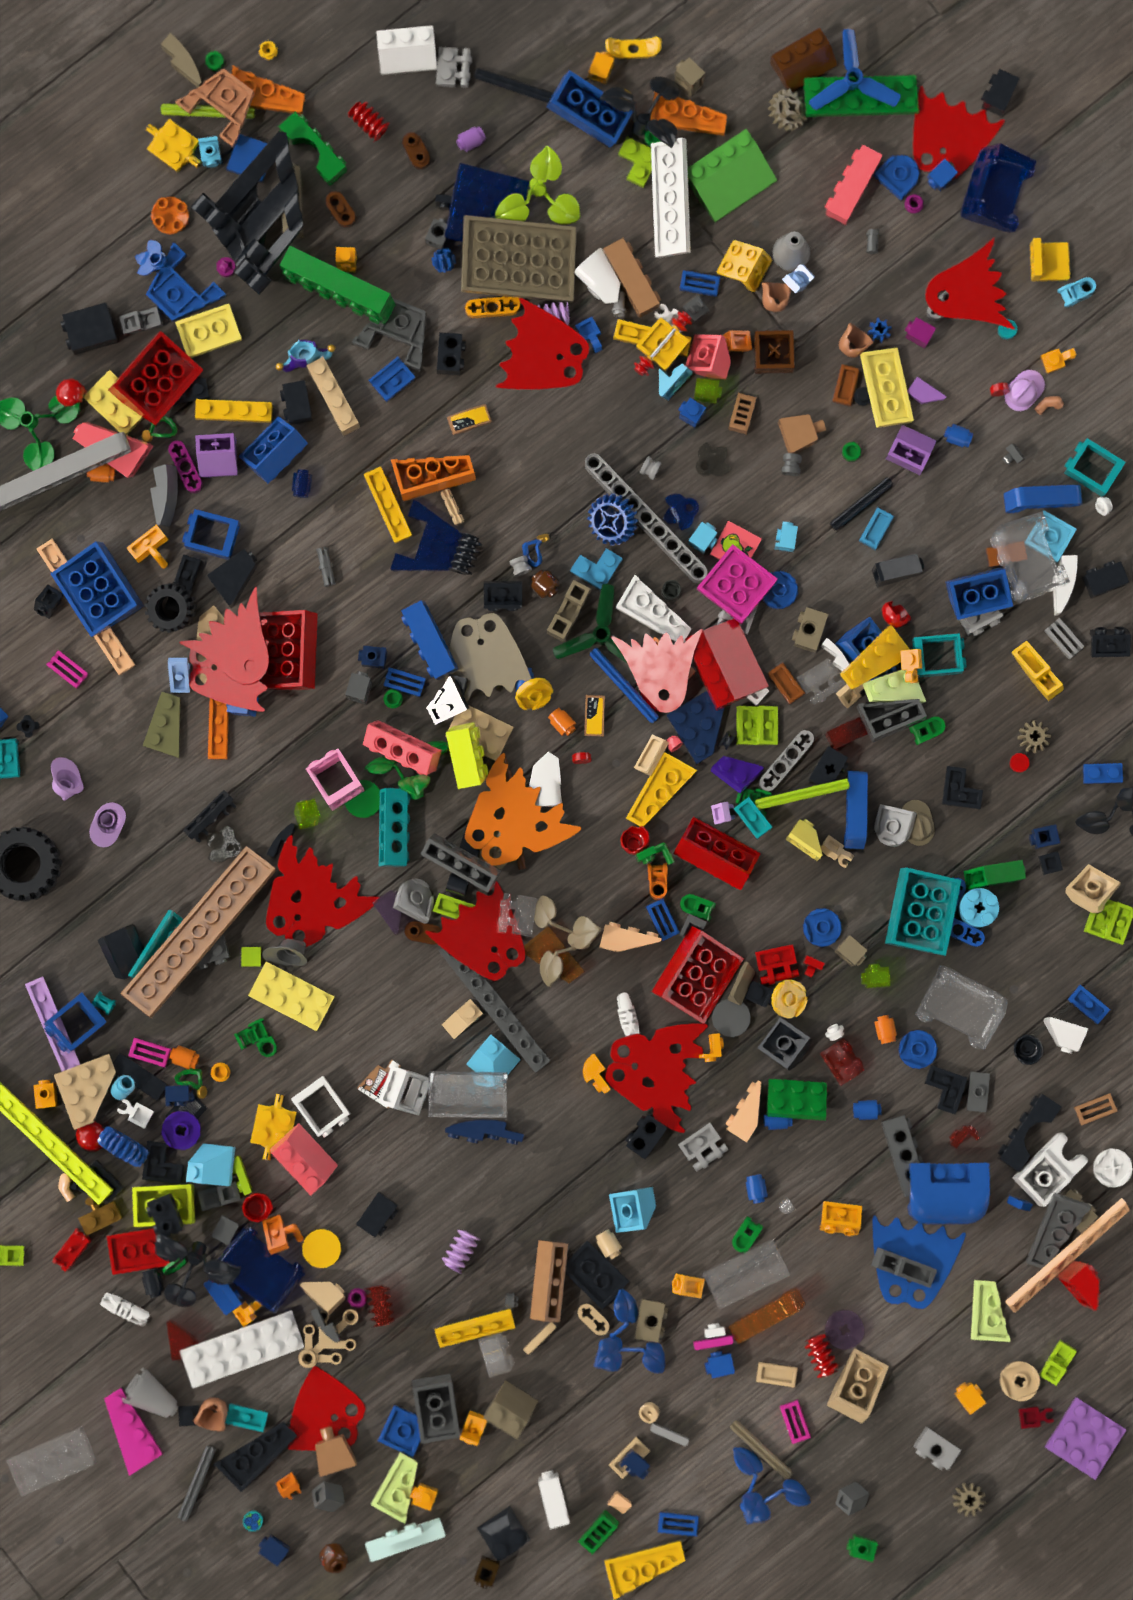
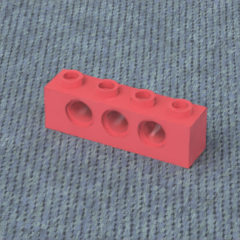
M379 720L368 724L363 745L368 747L370 751L379 752L385 755V758L400 762L402 766L412 768L418 774L429 775L437 770L442 750Z

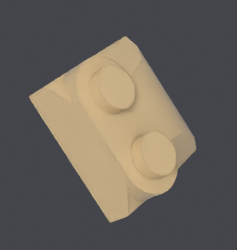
M1088 864L1068 885L1066 894L1072 902L1091 913H1099L1104 910L1105 903L1120 886V882Z

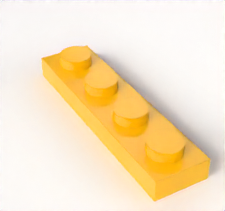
M618 319L613 339L637 345L652 327ZM684 336V337H686V338L690 341V343H691L692 337ZM690 343L680 353V356L687 357Z
M196 399L195 419L272 423L273 404L272 402Z
M378 467L365 473L364 477L394 543L396 544L412 537L382 468Z
M511 1309L435 1328L439 1347L442 1348L514 1329L515 1323Z

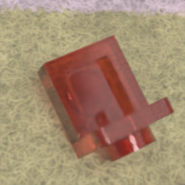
M963 1125L959 1131L955 1129L949 1136L951 1139L949 1144L953 1148H957L967 1135L978 1141L980 1139L977 1136L979 1132L971 1125L968 1127Z

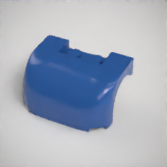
M989 1163L909 1164L910 1201L907 1205V1210L913 1220L926 1225H966L975 1223L985 1216L990 1199Z

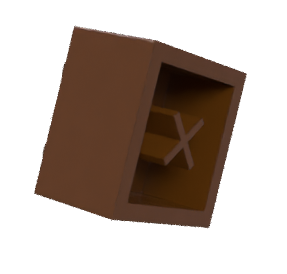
M793 330L755 331V374L793 373Z

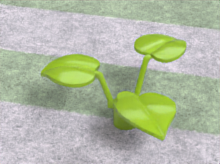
M545 146L531 162L530 171L534 178L529 183L531 190L528 191L526 201H524L523 196L519 193L511 194L499 204L495 213L497 219L525 221L529 215V209L526 205L533 194L536 197L544 195L553 204L548 209V215L555 223L566 225L579 220V204L574 196L561 194L553 201L546 192L545 182L547 179L554 181L559 178L562 172L561 161L552 148Z

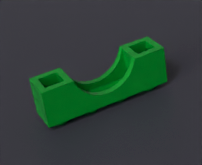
M294 112L278 126L279 130L287 133L288 141L292 146L305 143L313 146L319 152L320 158L316 167L317 172L331 186L347 172L345 166L347 163L340 155L337 157L333 153L334 149L328 142L324 143L320 139L322 136L315 128L311 129L307 125L309 122L302 114L299 116Z

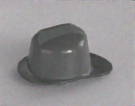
M285 939L278 947L266 948L262 953L266 961L275 965L304 966L307 963V958L304 956L306 943L303 941Z

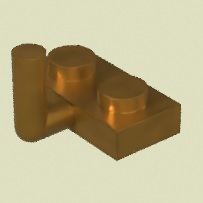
M91 1197L87 1198L85 1203L90 1205L92 1212L78 1218L86 1236L123 1219L115 1201L99 1207Z

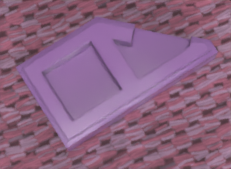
M919 377L915 379L907 391L910 397L921 404L939 400L943 401L946 398L945 395Z

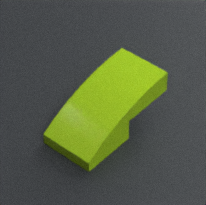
M0 1245V1265L23 1266L24 1246Z
M1059 1340L1039 1375L1057 1386L1065 1374L1067 1366L1077 1353V1349Z

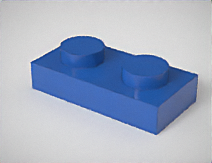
M1122 763L1083 764V784L1123 783Z
M1081 985L1067 999L1096 1024H1099L1110 1011L1106 1005Z

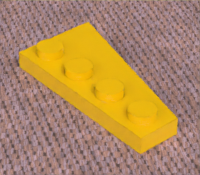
M888 626L840 675L847 685L854 689L901 663V651L910 649L893 626Z
M681 1541L604 1560L614 1600L684 1562L685 1557Z

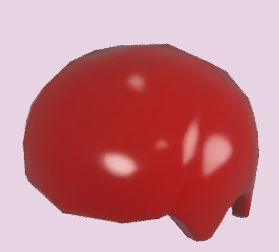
M73 378L63 380L56 389L58 402L66 407L82 402L83 395L87 394L82 383Z
M893 601L885 603L882 606V615L884 621L890 626L892 625L893 628H901L911 620L909 613L902 605L892 606Z
M644 826L629 827L621 835V847L628 854L636 855L648 848L650 844L649 832Z
M95 1121L78 1128L76 1131L77 1143L88 1152H97L103 1148L97 1140L104 1128Z
M256 1192L245 1198L242 1210L248 1220L260 1222L269 1217L273 1206L271 1200L265 1194Z

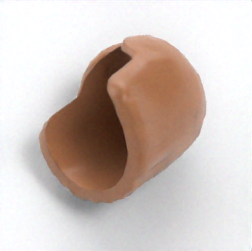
M762 282L764 308L771 312L783 311L789 302L792 289L787 284Z
M849 323L839 341V349L846 356L854 358L860 356L874 341L854 324ZM850 343H853L856 349L850 347Z
M215 1397L206 1399L202 1403L194 1423L207 1430L224 1431L228 1413L227 1404L222 1399Z

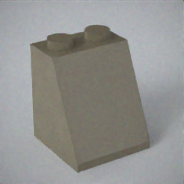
M505 1380L486 1410L484 1419L518 1439L538 1400Z

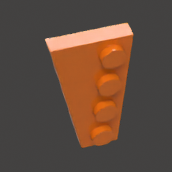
M232 66L231 74L254 91L250 107L287 113H303L305 94Z
M654 92L653 102L658 95L656 92ZM661 96L651 113L650 120L666 119L680 130L724 136L727 115L705 106L696 105L695 102L690 100L686 101L677 97L670 101Z

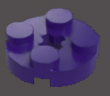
M176 1111L170 1114L162 1126V1137L165 1143L175 1149H189L197 1143L201 1136L199 1120L188 1111ZM178 1125L186 1127L187 1130H185L184 1136L181 1133H176Z

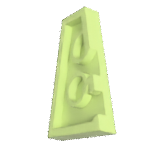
M899 670L863 683L869 702H895L898 700L919 699L921 703H924L926 700L919 682H905L907 671Z
M974 1280L971 1339L1011 1342L1006 1330V1321L1002 1314L1001 1302L995 1281Z
M400 1452L372 1500L371 1505L405 1524L418 1462Z

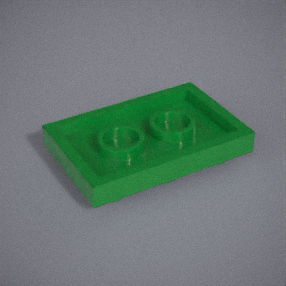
M782 1079L768 1080V1117L826 1120L827 1083Z

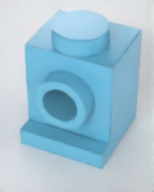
M217 136L199 138L203 166L211 168L222 164ZM209 150H213L211 154L206 153Z
M783 522L781 529L777 530L776 541H779V543L776 542L775 550L794 551L798 529L797 526H794V523Z

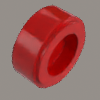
M997 383L990 387V393L993 397L1002 396L1010 392L1007 383Z
M588 752L575 753L572 755V762L575 764L592 762L591 754Z
M1022 753L1013 755L1009 761L1010 768L1016 773L1024 772L1029 767L1028 757Z

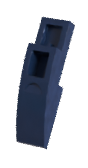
M472 1120L445 1128L448 1137L459 1139L460 1136L467 1137L468 1142L477 1144L479 1140L483 1141L484 1134H488L487 1138L499 1140V1137L507 1138V1143L518 1145V1141L522 1142L524 1134L505 1130L507 1122L497 1120Z

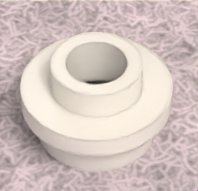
M1108 497L1097 498L1095 504L1097 512L1103 516L1108 515L1112 511L1110 499Z
M834 1024L828 1027V1031L825 1033L830 1041H834L844 1035V1028L842 1025Z

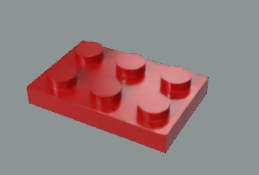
M153 1228L107 1236L112 1275L164 1267L170 1263L161 1259L156 1254V1234Z

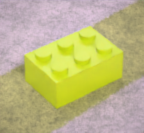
M475 722L452 726L446 732L458 789L481 785L487 778L488 767L483 763L484 749L482 745H479V727L475 726Z
M194 1184L133 1187L134 1227L155 1225L153 1217L149 1218L146 1207H148L147 1202L172 1193L183 1224H194Z

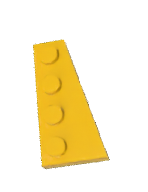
M664 752L626 819L639 827L645 826L697 770Z

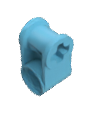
M1086 277L1059 288L1057 291L1063 297L1065 308L1091 297L1096 289V283L1092 278ZM1082 285H1089L1091 287V291H1084L1082 289Z

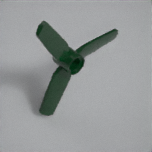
M603 584L601 587L596 615L598 626L595 627L593 634L585 633L554 647L553 653L556 659L586 650L597 643L599 645L605 644L611 653L627 663L621 651L610 637V630L608 628L612 619L613 585ZM603 630L607 633V637L599 639L596 633Z

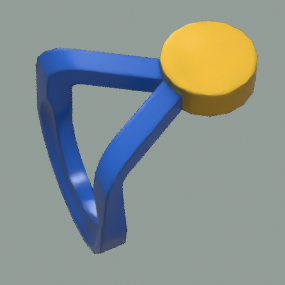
M541 534L537 536L536 540L523 543V554L527 555V563L530 566L537 567L542 563L539 546L542 542L550 539L549 534ZM536 543L537 562L530 558L528 545Z

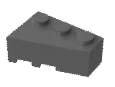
M919 699L871 704L862 703L857 706V710L872 743L925 721L927 717Z

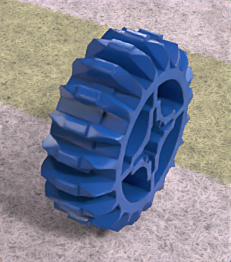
M605 494L592 503V508L588 511L591 516L587 520L592 522L588 527H593L592 534H598L597 540L603 538V544L609 542L610 545L615 543L620 545L634 535L633 531L637 529L634 523H637L638 519L634 518L637 512H632L634 505H628L629 499L623 500L622 495L616 497V494H611L610 496ZM610 506L616 507L619 511L614 510L613 507ZM617 516L614 521L608 523L613 517ZM606 528H610L615 533L608 531Z
M105 1127L99 1135L100 1137L97 1141L100 1146L125 1162L141 1167L147 1159L148 1150L122 1132L112 1127Z

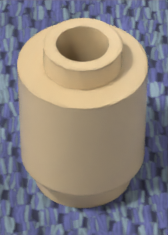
M609 1229L596 1236L598 1240L596 1243L605 1258L610 1257L613 1259L621 1254L619 1250L622 1249V1246L614 1233H611Z

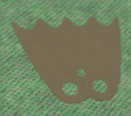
M489 613L484 614L480 619L465 618L457 622L452 634L449 650L459 670L451 674L469 679L464 694L466 701L469 700L472 692L476 689L482 690L487 697H490L494 687L497 685L504 686L512 693L518 680L527 682L531 679L514 638L497 614ZM488 620H492L496 624V628L492 632H487L484 628V624ZM464 625H470L473 628V633L468 637L463 636L461 633ZM478 639L484 640L483 645H478Z

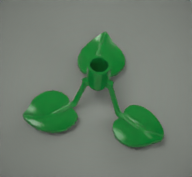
M54 396L48 405L50 411L53 412L52 414L34 415L26 411L24 403L18 398H7L0 401V424L10 430L17 429L21 424L29 429V432L36 440V443L29 444L23 452L24 462L31 470L34 471L52 463L55 457L54 448L51 443H40L39 438L34 432L39 423L38 419L56 417V420L60 423H71L78 416L80 403L66 407L60 404L57 397Z
M431 741L427 743L442 750L441 755L449 750L448 742ZM385 756L378 757L365 766V770L374 774H384L395 769L401 777L398 786L410 795V799L422 798L424 796V788L431 781L429 776L423 774L404 777L398 765H396L398 762L389 760Z

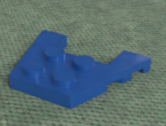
M175 243L170 247L165 266L156 274L146 293L147 297L173 322L226 296V293L215 282L199 295L173 270L187 256Z

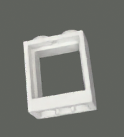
M391 1066L378 1103L419 1116L432 1079L409 1070ZM412 1077L404 1103L400 1104L408 1079Z
M324 1076L291 1098L318 1137L323 1135L325 1138L333 1132L332 1127L336 1124L341 1126L350 1120L348 1116L351 1113ZM325 1086L343 1114L320 1129L301 1102Z
M553 1471L541 1473L542 1476L538 1477V1483L550 1529L569 1524V1516L558 1473H553Z

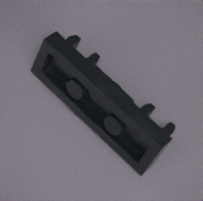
M223 790L183 831L191 840L195 839L200 843L199 833L203 832L205 835H208L209 833L205 827L213 824L221 811L228 816L229 813L226 811V807L231 805L234 809L236 808V805L232 802L233 798Z

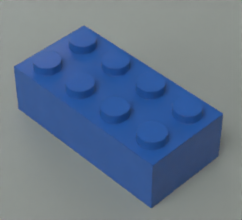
M570 70L563 76L546 106L609 148L616 143L633 113L632 110L628 112L617 110L607 102L600 100L604 92Z

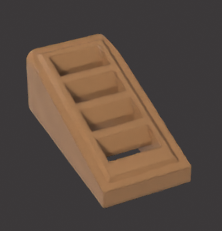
M738 393L728 430L747 435L756 397ZM740 399L750 401L751 405L740 403ZM738 406L749 409V412L739 410ZM736 414L746 415L747 419L738 417ZM737 420V421L745 422L746 424H745V425H741V424L734 423V421Z

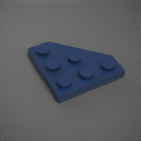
M707 691L666 715L696 765L713 755L724 710L722 708L716 711Z

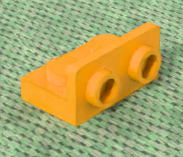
M823 1201L820 1230L829 1234L836 1232L844 1233L846 1236L858 1235L861 1228L862 1206Z

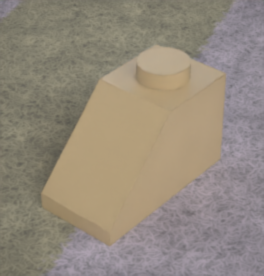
M470 999L451 1015L442 1026L453 1039H456L479 1019L483 1013Z
M303 1282L300 1285L301 1289L328 1316L345 1300L343 1294L345 1291L338 1284L334 1286L331 1282Z

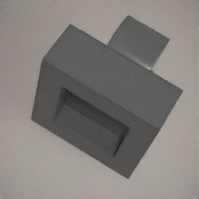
M696 296L683 306V310L691 316V320L694 323L709 312L708 307L699 296Z
M1015 443L1010 444L1006 448L1009 454L1002 458L1006 464H1010L1014 460L1017 463H1021L1026 459Z

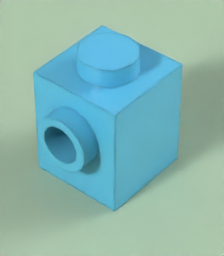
M701 522L689 539L688 544L704 554L708 547L712 549L718 540L715 538L717 536L716 528L708 522L706 524Z

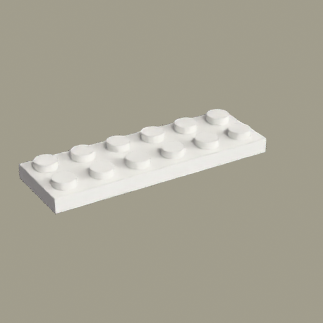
M677 138L672 148L663 142L652 143L655 257L661 258L690 253L686 139Z
M290 1310L182 1349L180 1353L191 1386L195 1388L302 1349L304 1345L293 1312Z

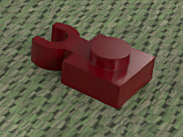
M1038 1406L1018 1408L1020 1428L1041 1427L1040 1421L1053 1423V1418H1046V1413L1052 1412L1053 1409L1047 1407L1039 1412Z

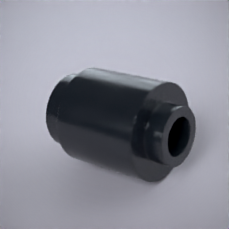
M155 1268L142 1272L143 1277L141 1278L145 1294L150 1295V1298L161 1296V1291L165 1289L161 1273H158V1269Z

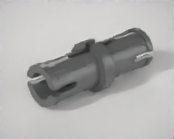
M323 547L324 555L322 548L316 549L320 562L318 567L319 571L322 572L324 587H329L328 579H330L331 586L336 585L332 570L334 565L331 563L328 547Z

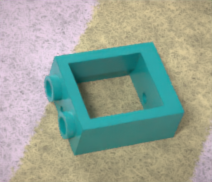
M1086 438L1084 442L1080 441L1074 451L1077 453L1074 458L1070 457L1064 465L1067 468L1064 474L1099 496L1104 497L1126 462ZM1086 447L1114 464L1102 485L1074 469Z
M960 633L914 637L912 639L913 649H921L922 669H917L918 678L962 674L964 669H966V658L962 657L964 639L960 638ZM953 641L956 668L925 671L922 644Z

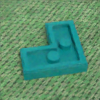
M18 739L0 740V779L20 777Z

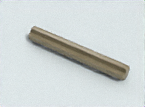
M738 1420L731 1424L730 1428L784 1479L787 1480L792 1475V1470Z

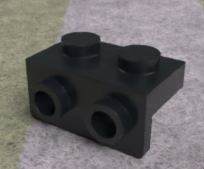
M484 581V609L489 611H498L499 609L517 611L522 608V581Z

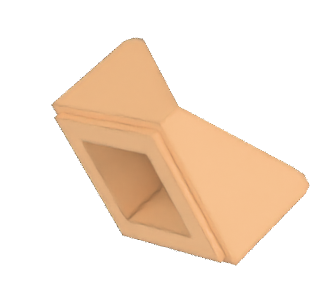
M618 1491L607 1502L609 1506L614 1507L621 1514H624L632 1506V1502Z

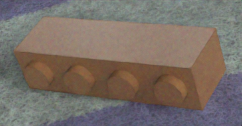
M624 238L603 248L606 258L638 317L641 318L658 309L659 301H661L657 291L653 292L650 287L652 284L650 278L641 271L643 268L641 262L632 255L634 251L629 242L626 243Z
M538 1240L530 1319L560 1322L568 1250L567 1243Z

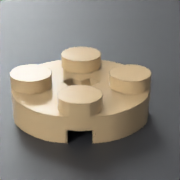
M1012 1362L1000 1374L1001 1389L1005 1395L1013 1400H1029L1038 1390L1040 1384L1039 1374L1027 1362ZM1017 1376L1025 1378V1381L1022 1382L1023 1386L1015 1384Z

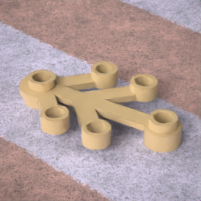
M348 1309L344 1312L343 1319L336 1325L338 1334L348 1325H354L358 1321L359 1315L356 1310ZM353 1313L355 1316L354 1320H349L347 1315ZM327 1315V1318L325 1319L326 1325H327V1320L329 1319V1316H328V1315ZM307 1324L303 1328L305 1349L299 1354V1363L305 1368H312L317 1362H331L337 1365L342 1361L340 1353L335 1352L332 1355H322L319 1353L324 1348L352 1351L356 1347V1341L350 1338L346 1341L335 1343L319 1328V1343L313 1348L312 1335L315 1333V1327L312 1324ZM306 1327H312L313 1332L311 1334H308L306 1332ZM348 1341H352L354 1343L353 1348L347 1347ZM307 1354H310L312 1356V1360L310 1362L305 1360V1356ZM334 1355H338L340 1357V1360L338 1362L333 1361Z

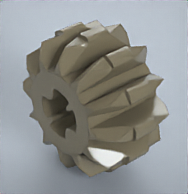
M1035 720L1031 722V726L1026 722L1024 724L1025 729H1019V732L1023 735H1019L1017 739L1024 740L1020 747L1026 744V752L1031 747L1034 754L1037 753V748L1042 752L1044 750L1043 745H1049V742L1045 740L1051 738L1050 734H1045L1049 728L1042 729V722L1038 726H1036ZM1033 733H1036L1035 736L1038 735V739L1032 741L1033 738H1030Z
M971 1482L968 1488L965 1483H962V1491L958 1487L955 1489L959 1495H952V1498L958 1500L953 1503V1506H959L957 1512L962 1513L964 1511L966 1517H968L970 1511L973 1516H976L975 1509L980 1512L983 1511L979 1504H986L984 1500H981V1498L985 1497V1493H979L981 1487L977 1486L974 1489V1484ZM968 1495L973 1497L970 1504L965 1502Z

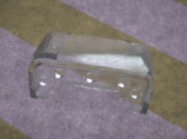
M940 965L915 1015L923 1022L933 1021L935 1018L968 1035V1040L972 1047L985 1050L1006 1013L1008 1000L992 989L946 966Z

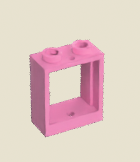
M339 749L329 751L325 757L313 761L306 768L332 811L365 791ZM341 761L353 782L328 796L316 775Z

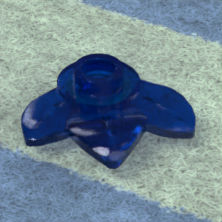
M681 494L667 496L665 501L670 508L666 511L663 520L671 524L678 523L680 530L688 529L693 524V516L699 511L698 502L693 498L685 499ZM687 505H692V506H693V510H692V511L686 510V506H687Z

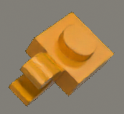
M1058 348L1042 354L1040 357L1048 374L1065 368V361L1075 358L1077 354L1074 348L1063 353Z
M921 649L901 651V669L907 671L905 674L906 683H918L917 669H922Z
M256 1300L249 1306L245 1301L232 1312L242 1326L245 1327L257 1318L254 1312L262 1304L259 1300Z

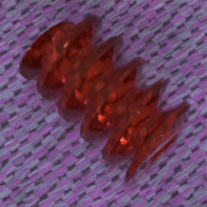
M377 1285L365 1288V1290L371 1291V1293L366 1295V1298H371L372 1301L367 1304L368 1306H374L369 1311V1313L375 1314L370 1319V1321L376 1322L372 1327L384 1326L394 1322L395 1318L389 1317L394 1313V1310L388 1309L393 1304L386 1301L391 1298V1295L385 1294V1292L390 1290V1287Z

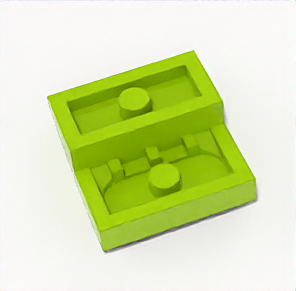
M737 706V745H778V706Z
M1108 900L1103 911L1099 913L1090 912L1083 932L1123 945L1133 918V907Z

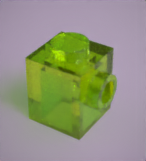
M697 378L694 400L716 403L717 398H721L722 387H719V381Z
M315 799L296 803L294 815L299 829L318 825L320 814Z
M880 964L868 965V968L864 969V973H861L862 985L865 984V989L889 987V967H880Z

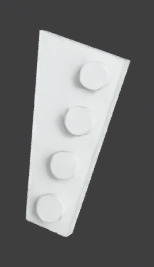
M634 575L618 602L616 609L661 635L667 632L673 642H676L682 635L684 642L691 628Z

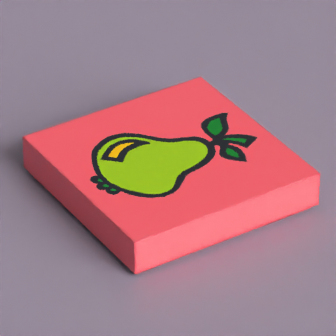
M728 521L710 555L720 560L733 544L752 558L762 538Z

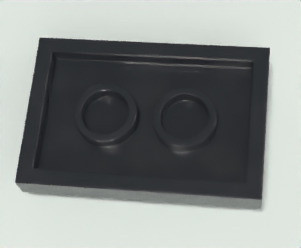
M588 1240L566 1262L565 1274L602 1310L618 1294L619 1289H623L629 1283V1280Z

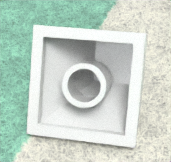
M1052 1017L1044 1019L1056 1046L1061 1047L1062 1052L1072 1054L1073 1051H1079L1088 1028Z

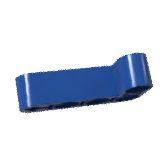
M1080 485L1018 487L1004 493L1006 513H1017L1025 509L1062 508L1083 505Z
M848 771L847 779L850 788L846 791L844 848L864 849L867 838L868 773L866 771Z

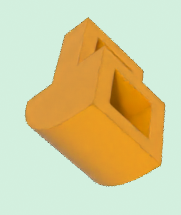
M592 1054L583 1066V1077L586 1083L594 1079L593 1086L598 1093L602 1091L605 1094L611 1090L599 1074L605 1068L596 1055Z

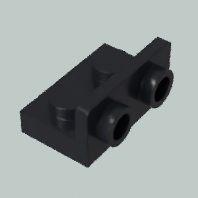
M1096 627L1095 630H1090L1091 657H1130L1131 634L1125 627H1115L1114 629Z

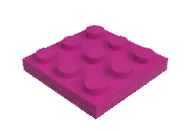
M732 544L699 584L697 590L740 624H743L778 579Z

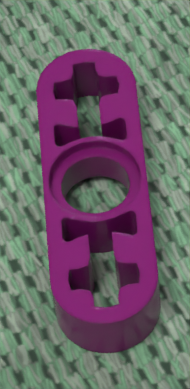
M173 441L169 445L168 450L188 492L198 493L202 489V481L192 459L181 441ZM174 447H182L183 449L180 452L183 457L187 455V458L180 459L176 452L173 453ZM182 463H190L191 468L188 472L180 470ZM191 475L195 482L198 481L196 488L193 489L192 486H188L191 482L188 477L184 479L185 476Z

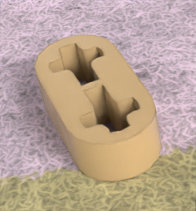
M585 1303L579 1307V1318L595 1334L604 1335L608 1332L609 1322L591 1304ZM583 1308H591L590 1314L594 1317L592 1320L588 1316H582ZM595 1319L599 1323L605 1322L604 1331L601 1329L599 1331L596 1330L597 1325L593 1322Z

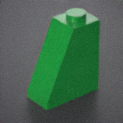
M1023 860L986 865L963 871L967 890L1026 879V869L1023 865Z

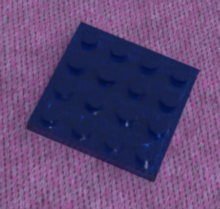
M460 163L458 165L444 238L463 242L464 216L496 218L495 213L499 204L511 194L519 193L523 196L524 201H526L528 191L531 190L530 181Z

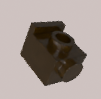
M481 1556L473 1580L477 1582L476 1585L487 1589L488 1586L492 1588L500 1562ZM484 1569H488L490 1571V1574L488 1576L483 1575L482 1572Z

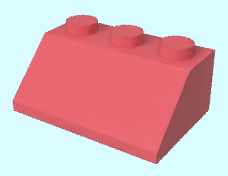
M300 1123L270 1149L271 1154L310 1196L328 1180L338 1166Z

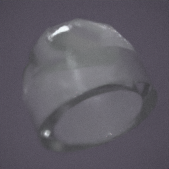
M788 1197L784 1198L779 1204L780 1211L784 1214H789L796 1210Z

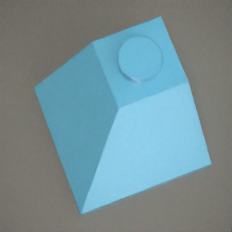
M490 1035L467 1062V1065L496 1089L518 1064L520 1059L494 1036Z
M203 1143L188 1162L186 1182L231 1186L235 1147Z
M653 1187L609 1194L616 1233L647 1228L656 1208Z

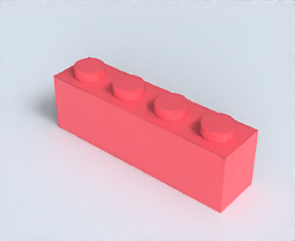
M862 145L860 150H855L851 158L854 160L852 165H847L843 172L844 180L837 183L834 192H836L834 198L830 197L825 205L827 216L846 225L882 159V154L865 145Z

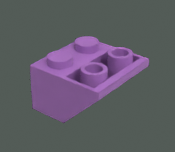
M902 425L886 460L920 475L934 448L936 440Z
M234 433L195 435L200 478L238 475L236 437Z

